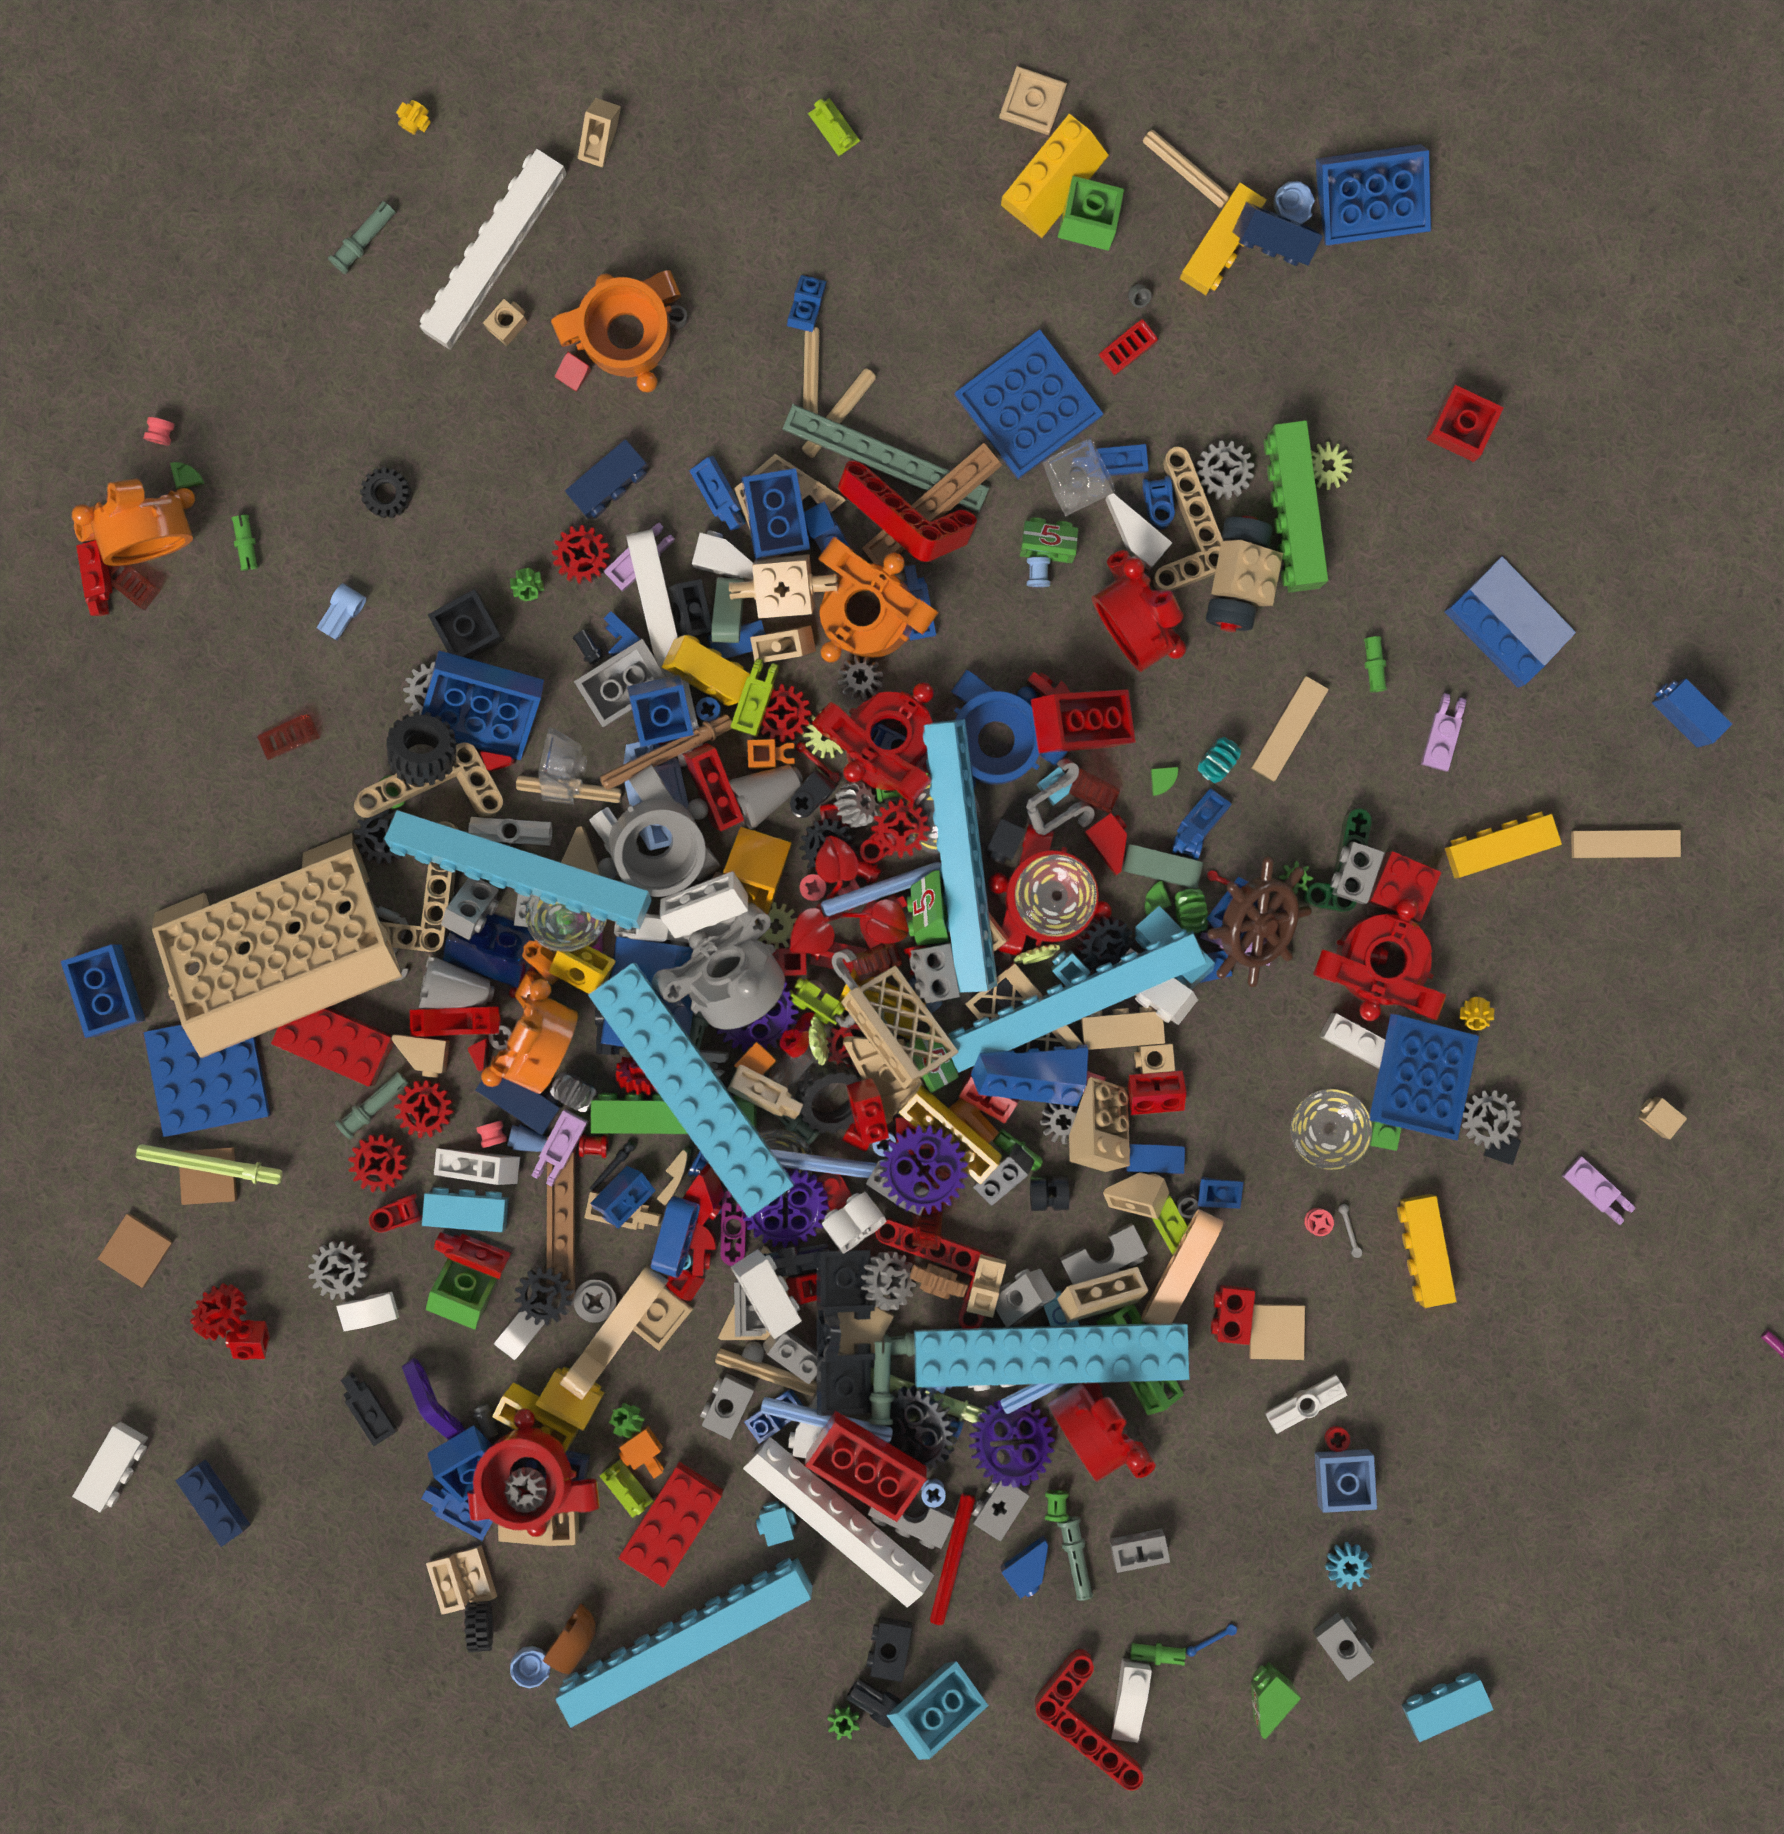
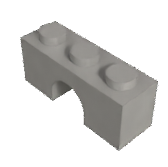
M1132 1223L1107 1234L1112 1243V1252L1104 1260L1097 1261L1090 1258L1084 1246L1060 1258L1073 1285L1120 1272L1119 1268L1127 1264L1132 1267L1144 1261L1143 1256L1148 1253Z
M871 1506L868 1509V1515L871 1516V1520L881 1526L889 1524L896 1528L895 1531L898 1534L908 1538L910 1535L917 1537L922 1545L934 1549L935 1546L940 1549L942 1548L955 1520L953 1513L940 1507L928 1506L926 1512L917 1518L909 1517L903 1513L898 1522H895Z

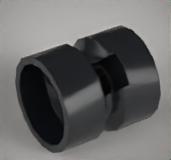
M1045 1176L1030 1177L1031 1211H1046L1048 1207H1052L1054 1211L1069 1210L1068 1176H1052L1050 1180H1047ZM1049 1189H1055L1054 1198H1049Z

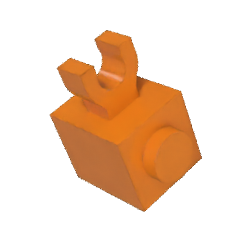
M775 739L748 740L749 769H773L777 767V761H782L785 764H795L794 758L788 759L784 756L785 750L794 749V743H786L781 747H776Z
M756 1042L734 1066L737 1068L739 1065H743L763 1075L776 1059L762 1045Z
M648 1425L641 1429V1432L635 1433L631 1439L628 1438L621 1443L619 1456L626 1466L631 1465L635 1470L642 1464H645L654 1479L663 1473L664 1467L655 1457V1455L661 1452L663 1446Z

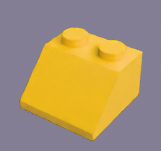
M563 1367V1369L557 1368L539 1397L536 1406L584 1430L605 1392L600 1390L601 1386L594 1383L581 1400L560 1385L570 1369Z

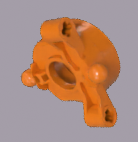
M670 270L657 273L644 281L626 277L614 278L612 275L605 273L597 277L595 286L585 295L579 308L557 315L551 320V323L562 347L581 341V343L576 345L578 350H585L599 368L617 376H625L627 378L637 376V387L642 392L648 393L655 390L658 383L656 376L650 371L658 365V362L664 356L670 340V324L667 315L672 312L670 306L664 307V305L678 300L681 294ZM632 315L643 324V338L633 348H617L609 340V325L618 316Z
M139 479L111 482L108 484V497L105 505H102L100 502L96 503L93 507L80 504L75 506L72 511L74 530L80 542L96 540L102 560L106 565L121 566L149 561L178 551L193 540L184 509L193 506L195 495L188 488H181L176 492L170 491L168 495H162L157 499H144V489Z
M833 537L818 558L838 573V580H836L838 582V591H825L819 610L825 634L831 640L826 642L821 648V656L826 662L833 663L837 661L841 656V649L864 658L886 656L909 640L908 637L913 628L923 635L939 613L921 599L914 597L907 585L895 575L903 570L905 563L903 557L898 553L888 554L884 559V567L866 562L855 554L852 549ZM862 590L871 591L879 598L881 604L880 614L872 624L856 626L847 616V603L855 593Z
M527 971L515 992V997L524 1008V1012L507 1041V1048L499 1051L497 1056H493L491 1065L482 1071L481 1078L486 1086L495 1087L504 1078L540 1094L553 1078L570 1044L577 1024L578 1012L547 998L551 993V987L548 981L535 971Z

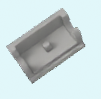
M699 1050L718 1077L721 1076L725 1071L715 1069L719 1066L717 1063L726 1062L729 1059V1052Z
M736 1279L734 1282L735 1337L762 1336V1334H766V1329L738 1279Z

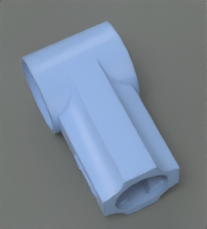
M342 583L332 595L331 605L317 628L338 641L352 617L355 618L362 610L366 597Z

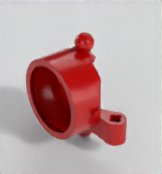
M1125 550L1113 553L1107 559V565L1116 581L1093 595L1092 602L1101 621L1119 649L1140 672L1166 655L1173 659L1183 657L1187 650L1186 644L1170 628L1177 625L1183 619V613L1172 592L1152 591L1150 589V579L1144 574L1145 568L1141 559L1130 557L1128 551Z
M926 682L918 683L913 689V695L905 692L878 693L858 706L857 709L851 708L849 710L850 717L835 703L829 702L812 721L813 726L822 735L831 739L846 751L848 764L844 767L843 774L848 781L854 783L861 780L865 784L877 789L897 790L905 799L913 803L931 783V779L926 775L929 772L926 765L928 752L923 740L924 725L933 723L929 711L923 704L931 701L934 696V690L930 684ZM886 718L902 722L907 729V738L904 743L892 750L877 747L871 739V730L874 725Z
M1028 824L1019 865L1013 871L1010 878L1008 879L1002 873H995L988 880V887L993 893L1001 894L1005 892L1007 907L1001 929L1010 940L996 951L1015 956L1022 953L1026 935L1036 939L1035 946L1040 947L1042 941L1058 942L1070 939L1083 931L1092 918L1100 922L1101 916L1109 919L1112 914L1111 906L1107 902L1098 901V888L1090 869L1080 859L1066 853L1067 848L1062 847L1061 851H1049L1054 831L1052 830L1046 835L1038 834L1031 824ZM1065 861L1072 863L1074 866L1077 867L1078 870L1070 866L1060 864L1058 862ZM1045 864H1050V865L1047 866L1046 868L1042 869V870L1033 878L1034 872H1035L1040 866L1045 865ZM1060 867L1066 870L1067 873L1053 871L1052 869ZM1069 872L1074 873L1079 878V881L1073 878ZM1050 874H1055L1050 879H1055L1066 887L1068 903L1058 916L1040 913L1042 917H1039L1032 909V905H1034L1032 901L1033 884L1035 881L1039 883ZM1082 875L1088 880L1090 885L1091 894L1088 902L1087 886ZM1027 882H1028L1027 896H1028L1029 906H1027V904H1026V902H1025V899H1024V888H1025V885H1026ZM1071 882H1073V883H1075V884L1077 885V887H1078V889H1079V893H1078V894L1076 893L1075 889L1073 888ZM1081 888L1084 894V902L1079 908ZM1077 903L1076 908L1072 912L1064 913L1067 908ZM1088 906V911L1086 915L1081 920L1077 921L1084 912L1085 908ZM1074 912H1076L1075 916H1073V917L1070 918V919H1067V920H1062V919H1060L1061 917L1069 916V915L1073 914ZM1030 913L1034 914L1041 923L1039 924L1034 921ZM1047 920L1060 921L1061 924L1052 925ZM1071 923V925L1067 926L1066 928L1058 930L1045 927L1061 926Z
M1410 898L1402 899L1397 905L1398 915H1373L1355 922L1346 930L1341 940L1336 941V945H1338L1336 954L1322 949L1313 975L1344 985L1354 996L1363 1000L1364 1002L1360 1006V1015L1363 1019L1374 1021L1381 1014L1380 1004H1395L1424 1017L1438 1020L1446 994L1423 986L1427 978L1432 979L1434 976L1430 973L1432 949L1426 934L1419 925L1411 920L1418 913V905L1414 900ZM1385 941L1398 944L1404 951L1406 958L1405 966L1401 973L1392 978H1383L1376 974L1370 963L1371 952L1375 946Z
M1098 1382L1078 1383L1047 1403L1065 1436L1096 1482L1124 1464L1128 1466L1136 1478H1143L1155 1469V1462L1143 1443L1133 1441L1127 1434H1122L1126 1421L1113 1399L1103 1398L1102 1388Z
M523 1408L514 1415V1424L518 1429L509 1432L485 1452L477 1464L473 1481L474 1489L467 1492L470 1520L490 1519L506 1529L516 1531L527 1530L530 1536L540 1537L545 1534L547 1521L555 1513L589 1512L599 1509L597 1480L582 1479L572 1482V1478L576 1477V1471L571 1470L562 1444L553 1436L543 1432V1430L532 1428L535 1423L534 1413L529 1409ZM523 1457L537 1459L546 1471L547 1494L545 1500L539 1508L531 1512L515 1511L511 1505L507 1504L508 1500L503 1493L506 1488L505 1481L512 1474L515 1461ZM518 1487L519 1490L522 1491V1494H521L522 1498H523L524 1495H527V1494L531 1495V1494H533V1493H531L530 1491H525V1490L521 1489L520 1487Z

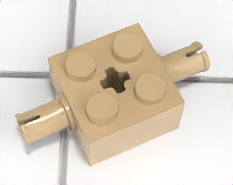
M810 554L756 559L752 564L753 581L729 582L731 600L754 597L757 603L758 618L812 614L815 609L814 592L838 591L837 574L813 576L811 573ZM781 582H784L785 586H789L787 591L779 587Z

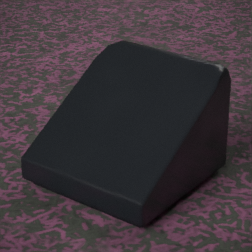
M1509 1136L1508 1138L1511 1143L1508 1145L1505 1141L1500 1142V1149H1497L1495 1144L1491 1143L1490 1149L1485 1148L1483 1156L1513 1165L1521 1140Z

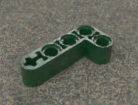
M1364 809L1352 810L1343 819L1334 873L1340 871L1342 862L1339 861V857L1343 847L1350 840L1364 846L1368 845L1371 816ZM1359 815V820H1362L1363 824L1356 828V823L1352 822V818ZM1355 828H1356V834L1361 833V836H1358V835H1351V836H1349L1348 834H1349V832H1350V833H1351V832H1355ZM1357 852L1354 855V863L1358 867H1363L1365 856L1361 852ZM1352 878L1351 881L1345 882L1347 891L1351 893L1356 891L1357 882L1355 879ZM1314 883L1308 885L1307 891L1303 892L1305 903L1314 908L1348 912L1357 904V902L1349 900L1346 907L1339 906L1337 903L1338 896L1332 894L1334 888L1330 887L1329 884ZM1314 888H1319L1323 893V898L1318 903L1311 899V891Z

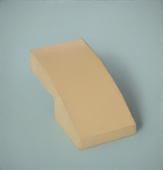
M980 1254L967 1305L968 1312L993 1318L1006 1267L1005 1260Z

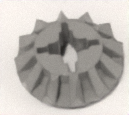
M601 1279L584 1282L578 1287L574 1295V1308L577 1314L588 1322L596 1323L606 1320L616 1307V1293L610 1284ZM587 1292L593 1296L602 1292L603 1295L601 1296L600 1303L604 1309L598 1305L588 1309L587 1307L590 1305L591 1299Z
M520 1468L513 1471L505 1481L506 1488L503 1493L508 1500L507 1504L511 1505L515 1511L531 1512L539 1508L544 1502L547 1494L546 1481L537 1470L533 1468ZM527 1482V1489L533 1494L524 1495L522 1498V1491L516 1486L525 1485Z

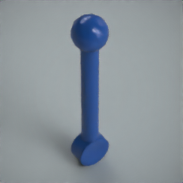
M1228 1624L1226 1630L1195 1647L1189 1646L1186 1650L1187 1655L1193 1657L1197 1651L1228 1634L1231 1636L1235 1635L1237 1632L1236 1626Z

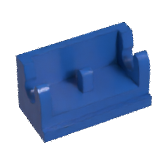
M626 1166L590 1204L595 1210L603 1214L602 1218L619 1229L656 1190L642 1172Z

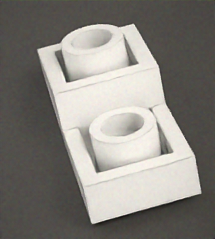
M392 1292L369 1295L365 1299L342 1302L336 1306L344 1331L369 1327L399 1318Z

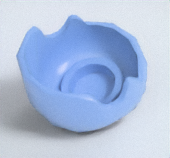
M1290 181L1277 190L1273 205L1276 214L1303 224L1311 218V209L1315 200L1307 185L1300 181Z
M535 1646L523 1647L518 1650L510 1663L512 1679L522 1687L533 1688L540 1686L550 1675L551 1667L542 1661L546 1653L541 1648Z

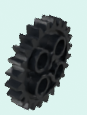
M915 1385L908 1389L906 1386L901 1387L899 1390L895 1389L891 1392L893 1401L890 1404V1419L893 1420V1424L882 1425L892 1428V1437L889 1444L925 1465L927 1472L933 1468L937 1469L950 1458L949 1455L955 1450L952 1445L958 1440L952 1436L958 1431V1428L950 1424L955 1420V1417L947 1416L951 1408H942L941 1405L944 1399L934 1400V1391L926 1395L925 1387L918 1391Z

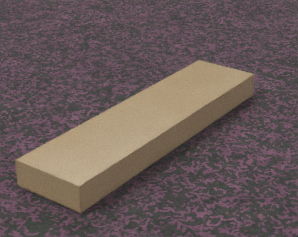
M1307 676L1303 678L1251 769L1273 782L1277 779L1329 689Z
M1680 830L1571 832L1572 858L1681 857Z

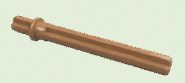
M723 715L709 723L704 721L702 726L693 730L694 735L674 739L601 775V783L606 790H609L629 780L649 765L656 767L708 740L714 741L716 736L732 729V720L728 715Z

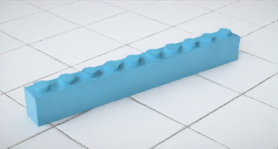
M965 719L934 722L924 725L923 740L928 752L926 765L931 776L930 795L934 800L935 807L933 820L938 831L936 844L937 850L941 855L940 875L944 879L945 887L943 900L948 911L946 924L951 935V950L959 992L989 991L998 985Z
M398 810L384 838L390 847V851L397 855L405 856L409 854L415 856L416 860L424 864L434 862L440 864L442 869L449 872H455V870L465 872V875L471 879L480 880V878L489 880L492 885L503 889L505 886L514 888L517 893L523 896L530 897L531 894L536 895L545 903L555 905L557 902L576 913H580L582 910L591 913L593 918L600 921L610 919L616 921L618 926L625 929H631L632 927L640 929L651 903L650 894L646 890Z
M1186 929L1180 930L1171 935V940L1164 943L1161 940L1155 941L1147 945V950L1140 954H1137L1136 951L1130 952L1121 957L1122 962L1112 965L1111 962L1103 964L1096 968L1097 973L1087 976L1086 973L1078 975L1071 979L1072 984L1062 987L1061 984L1053 986L1047 990V995L1040 998L1037 995L1031 996L1022 1001V1006L1015 1009L1012 1006L1006 1007L998 1011L999 1016L989 1020L988 1017L981 1018L973 1023L974 1027L966 1031L962 1027L950 1032L949 1039L958 1050L957 1055L952 1057L958 1073L974 1066L979 1053L1009 1051L1206 964V958L1193 930L1189 932Z

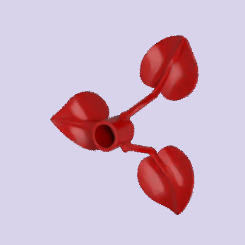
M833 836L826 837L816 857V871L818 875L828 883L837 881L835 888L826 896L827 900L834 898L842 887V880H853L858 872V860L852 848L841 839ZM891 900L876 902L872 907V914L842 911L831 916L823 914L821 909L822 902H820L816 908L803 911L796 919L790 938V951L809 954H820L827 951L834 941V929L827 922L839 918H869L870 920L866 925L867 934L874 941L883 944H891L903 940L907 937L909 928L903 910L897 903Z

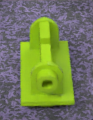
M830 98L826 101L819 99L814 104L816 108L810 111L808 115L838 157L860 142Z
M799 978L794 986L798 989L796 993L792 990L789 991L793 997L792 1002L803 1010L809 1007L815 1011L814 1017L824 1024H828L830 1021L836 1025L837 1022L833 1018L834 1015L840 1016L845 1009L841 1005V1001L826 992L821 1000L817 999L821 989L807 979L802 980Z
M621 1459L600 1475V1478L632 1518L640 1515L654 1501Z

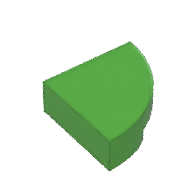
M180 462L170 463L176 489L204 484L201 475L191 466Z
M1178 767L1151 769L1153 796L1163 794L1172 787L1178 775Z
M1157 882L1150 888L1145 897L1144 909L1146 915L1151 914L1159 906L1162 909L1171 906L1163 882Z

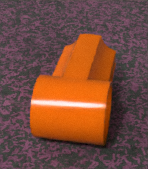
M530 940L524 946L523 958L534 966L550 984L554 985L560 979L549 973L557 950L552 951L540 940Z
M961 1098L948 1108L987 1143H990L999 1134L996 1128L980 1112L982 1110Z

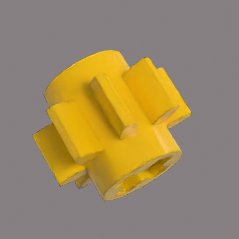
M411 100L409 104L402 102L396 112L400 118L398 124L414 135L419 130L425 132L431 122L427 117L429 111L414 100Z
M1473 997L1465 1001L1464 1007L1460 1008V1019H1465V1026H1468L1470 1029L1482 1030L1486 1026H1490V1020H1494L1495 1009L1490 1008V1002L1486 999Z

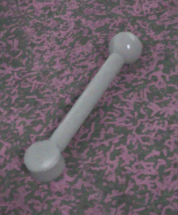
M1341 1204L1338 1210L1343 1215L1351 1241V1254L1353 1257L1359 1258L1362 1255V1250L1357 1246L1348 1216L1349 1207L1346 1204Z

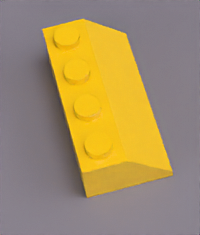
M1068 114L1002 196L1001 206L1043 238L1063 213L1072 176L1090 180L1109 155L1093 133L1072 115Z

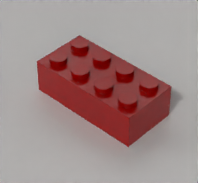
M1128 690L1052 694L1031 699L1039 753L1111 748L1136 743Z
M327 1007L278 1027L271 1044L371 1087L376 1085L394 1042L392 1041V1034Z
M837 1411L833 1413L806 1453L805 1467L895 1522H898L927 1480V1467Z
M678 1462L621 1551L618 1559L664 1588L721 1499L724 1490L683 1463Z

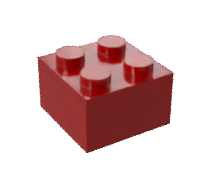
M1454 385L1447 393L1426 440L1475 462L1482 455L1504 407Z
M1393 851L1386 852L1378 870L1368 903L1398 915V903L1402 899L1410 898L1418 905V913L1411 920L1413 922H1421L1442 872Z

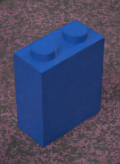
M1687 679L1678 682L1673 680L1669 684L1665 683L1655 692L1657 698L1652 704L1697 748L1713 744L1732 725Z

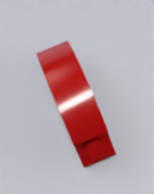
M499 1007L410 1010V1036L499 1034L501 1023Z

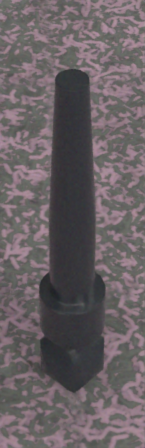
M628 1141L624 1149H621L616 1154L617 1157L593 1183L590 1190L594 1191L621 1162H624L629 1157L628 1154L637 1147L633 1141Z

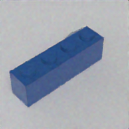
M1087 1044L1077 1045V1049H1066L1065 1046L1054 1047L1053 1051L1039 1052L1038 1048L1028 1049L1027 1052L1015 1054L1014 1050L979 1053L971 1076L979 1095L1077 1106L1086 1087Z

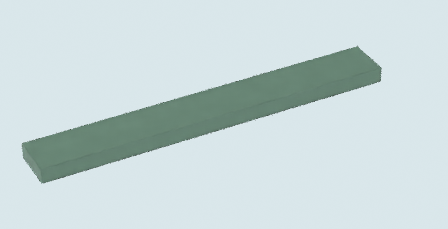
M792 404L782 429L924 491H929L951 472L795 404ZM980 484L957 505L979 513L989 487Z

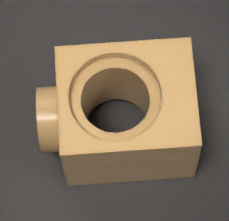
M503 299L483 324L488 331L508 346L528 322L523 316L525 311L513 301L509 304ZM505 316H512L514 318L509 326L501 325V320Z
M1171 1043L1138 1046L1139 1052H1134L1135 1067L1140 1068V1072L1143 1074L1175 1071L1173 1044ZM1152 1051H1157L1161 1056V1060L1156 1066H1150L1147 1062V1056Z
M1659 1097L1649 1098L1640 1108L1642 1113L1638 1116L1640 1120L1662 1138L1671 1139L1687 1120L1679 1111Z

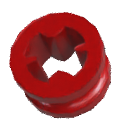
M1333 1426L1326 1431L1324 1436L1325 1443L1332 1451L1342 1452L1349 1447L1350 1436L1345 1429L1340 1426ZM1339 1432L1340 1436L1344 1435V1439L1340 1440L1341 1445L1336 1446L1334 1442L1331 1444V1439L1334 1438V1433Z

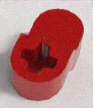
M809 1012L802 1015L794 1029L784 1031L780 1040V1047L790 1057H799L807 1050L810 1044L809 1028L812 1026L811 1019H813L814 1013Z

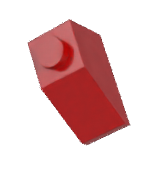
M1110 813L1085 831L1084 834L1116 876L1122 871L1127 838L1124 829L1127 826L1119 815L1114 817Z
M709 1162L682 1198L700 1205L697 1223L701 1226L704 1225L708 1218L714 1220L722 1209L719 1202L724 1196L719 1176Z

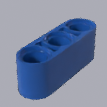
M677 1196L671 1197L665 1211L651 1263L652 1270L675 1278L681 1275L699 1215V1204Z

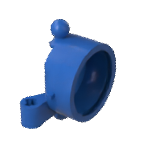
M966 670L951 690L953 695L966 703L961 710L956 707L954 712L958 714L955 720L965 719L973 790L976 786V780L985 784H1006L1022 777L1031 767L1037 770L1040 766L1035 762L1039 755L1057 767L1056 763L1067 754L1068 751L1038 752L1031 699L1037 698V692L1034 688L1024 686L1018 690L1017 696L1007 692H997L976 675ZM991 722L1006 724L1014 735L1012 750L1001 758H992L985 755L978 744L980 730Z

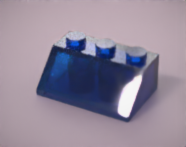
M487 914L485 917L487 921L480 933L475 931L470 940L453 931L449 933L443 955L444 961L517 988L529 966V963L522 956L524 946L530 940L536 941L539 939L535 929L516 926L514 921L495 914L492 916Z

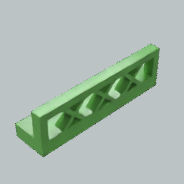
M1134 1304L1122 1307L1115 1313L1103 1316L1096 1321L1098 1325L1126 1324L1122 1315L1128 1312L1132 1319V1324H1145L1141 1321V1316ZM1176 1380L1129 1381L1147 1415L1165 1411L1184 1395ZM1164 1383L1168 1384L1173 1393L1169 1398H1167L1163 1391Z

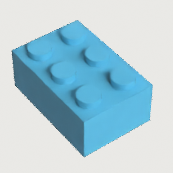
M957 1661L941 1666L889 1712L887 1717L918 1760L930 1759L989 1705Z

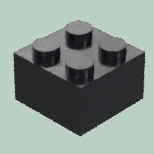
M475 589L427 614L447 652L450 654L471 659L505 640L483 598Z

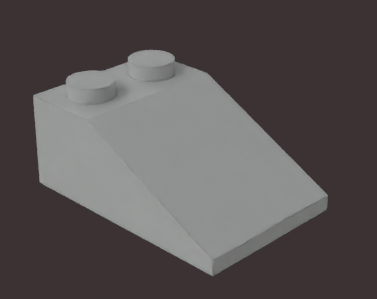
M641 639L583 675L574 683L601 726L606 727L632 710L626 686L667 677L644 640Z

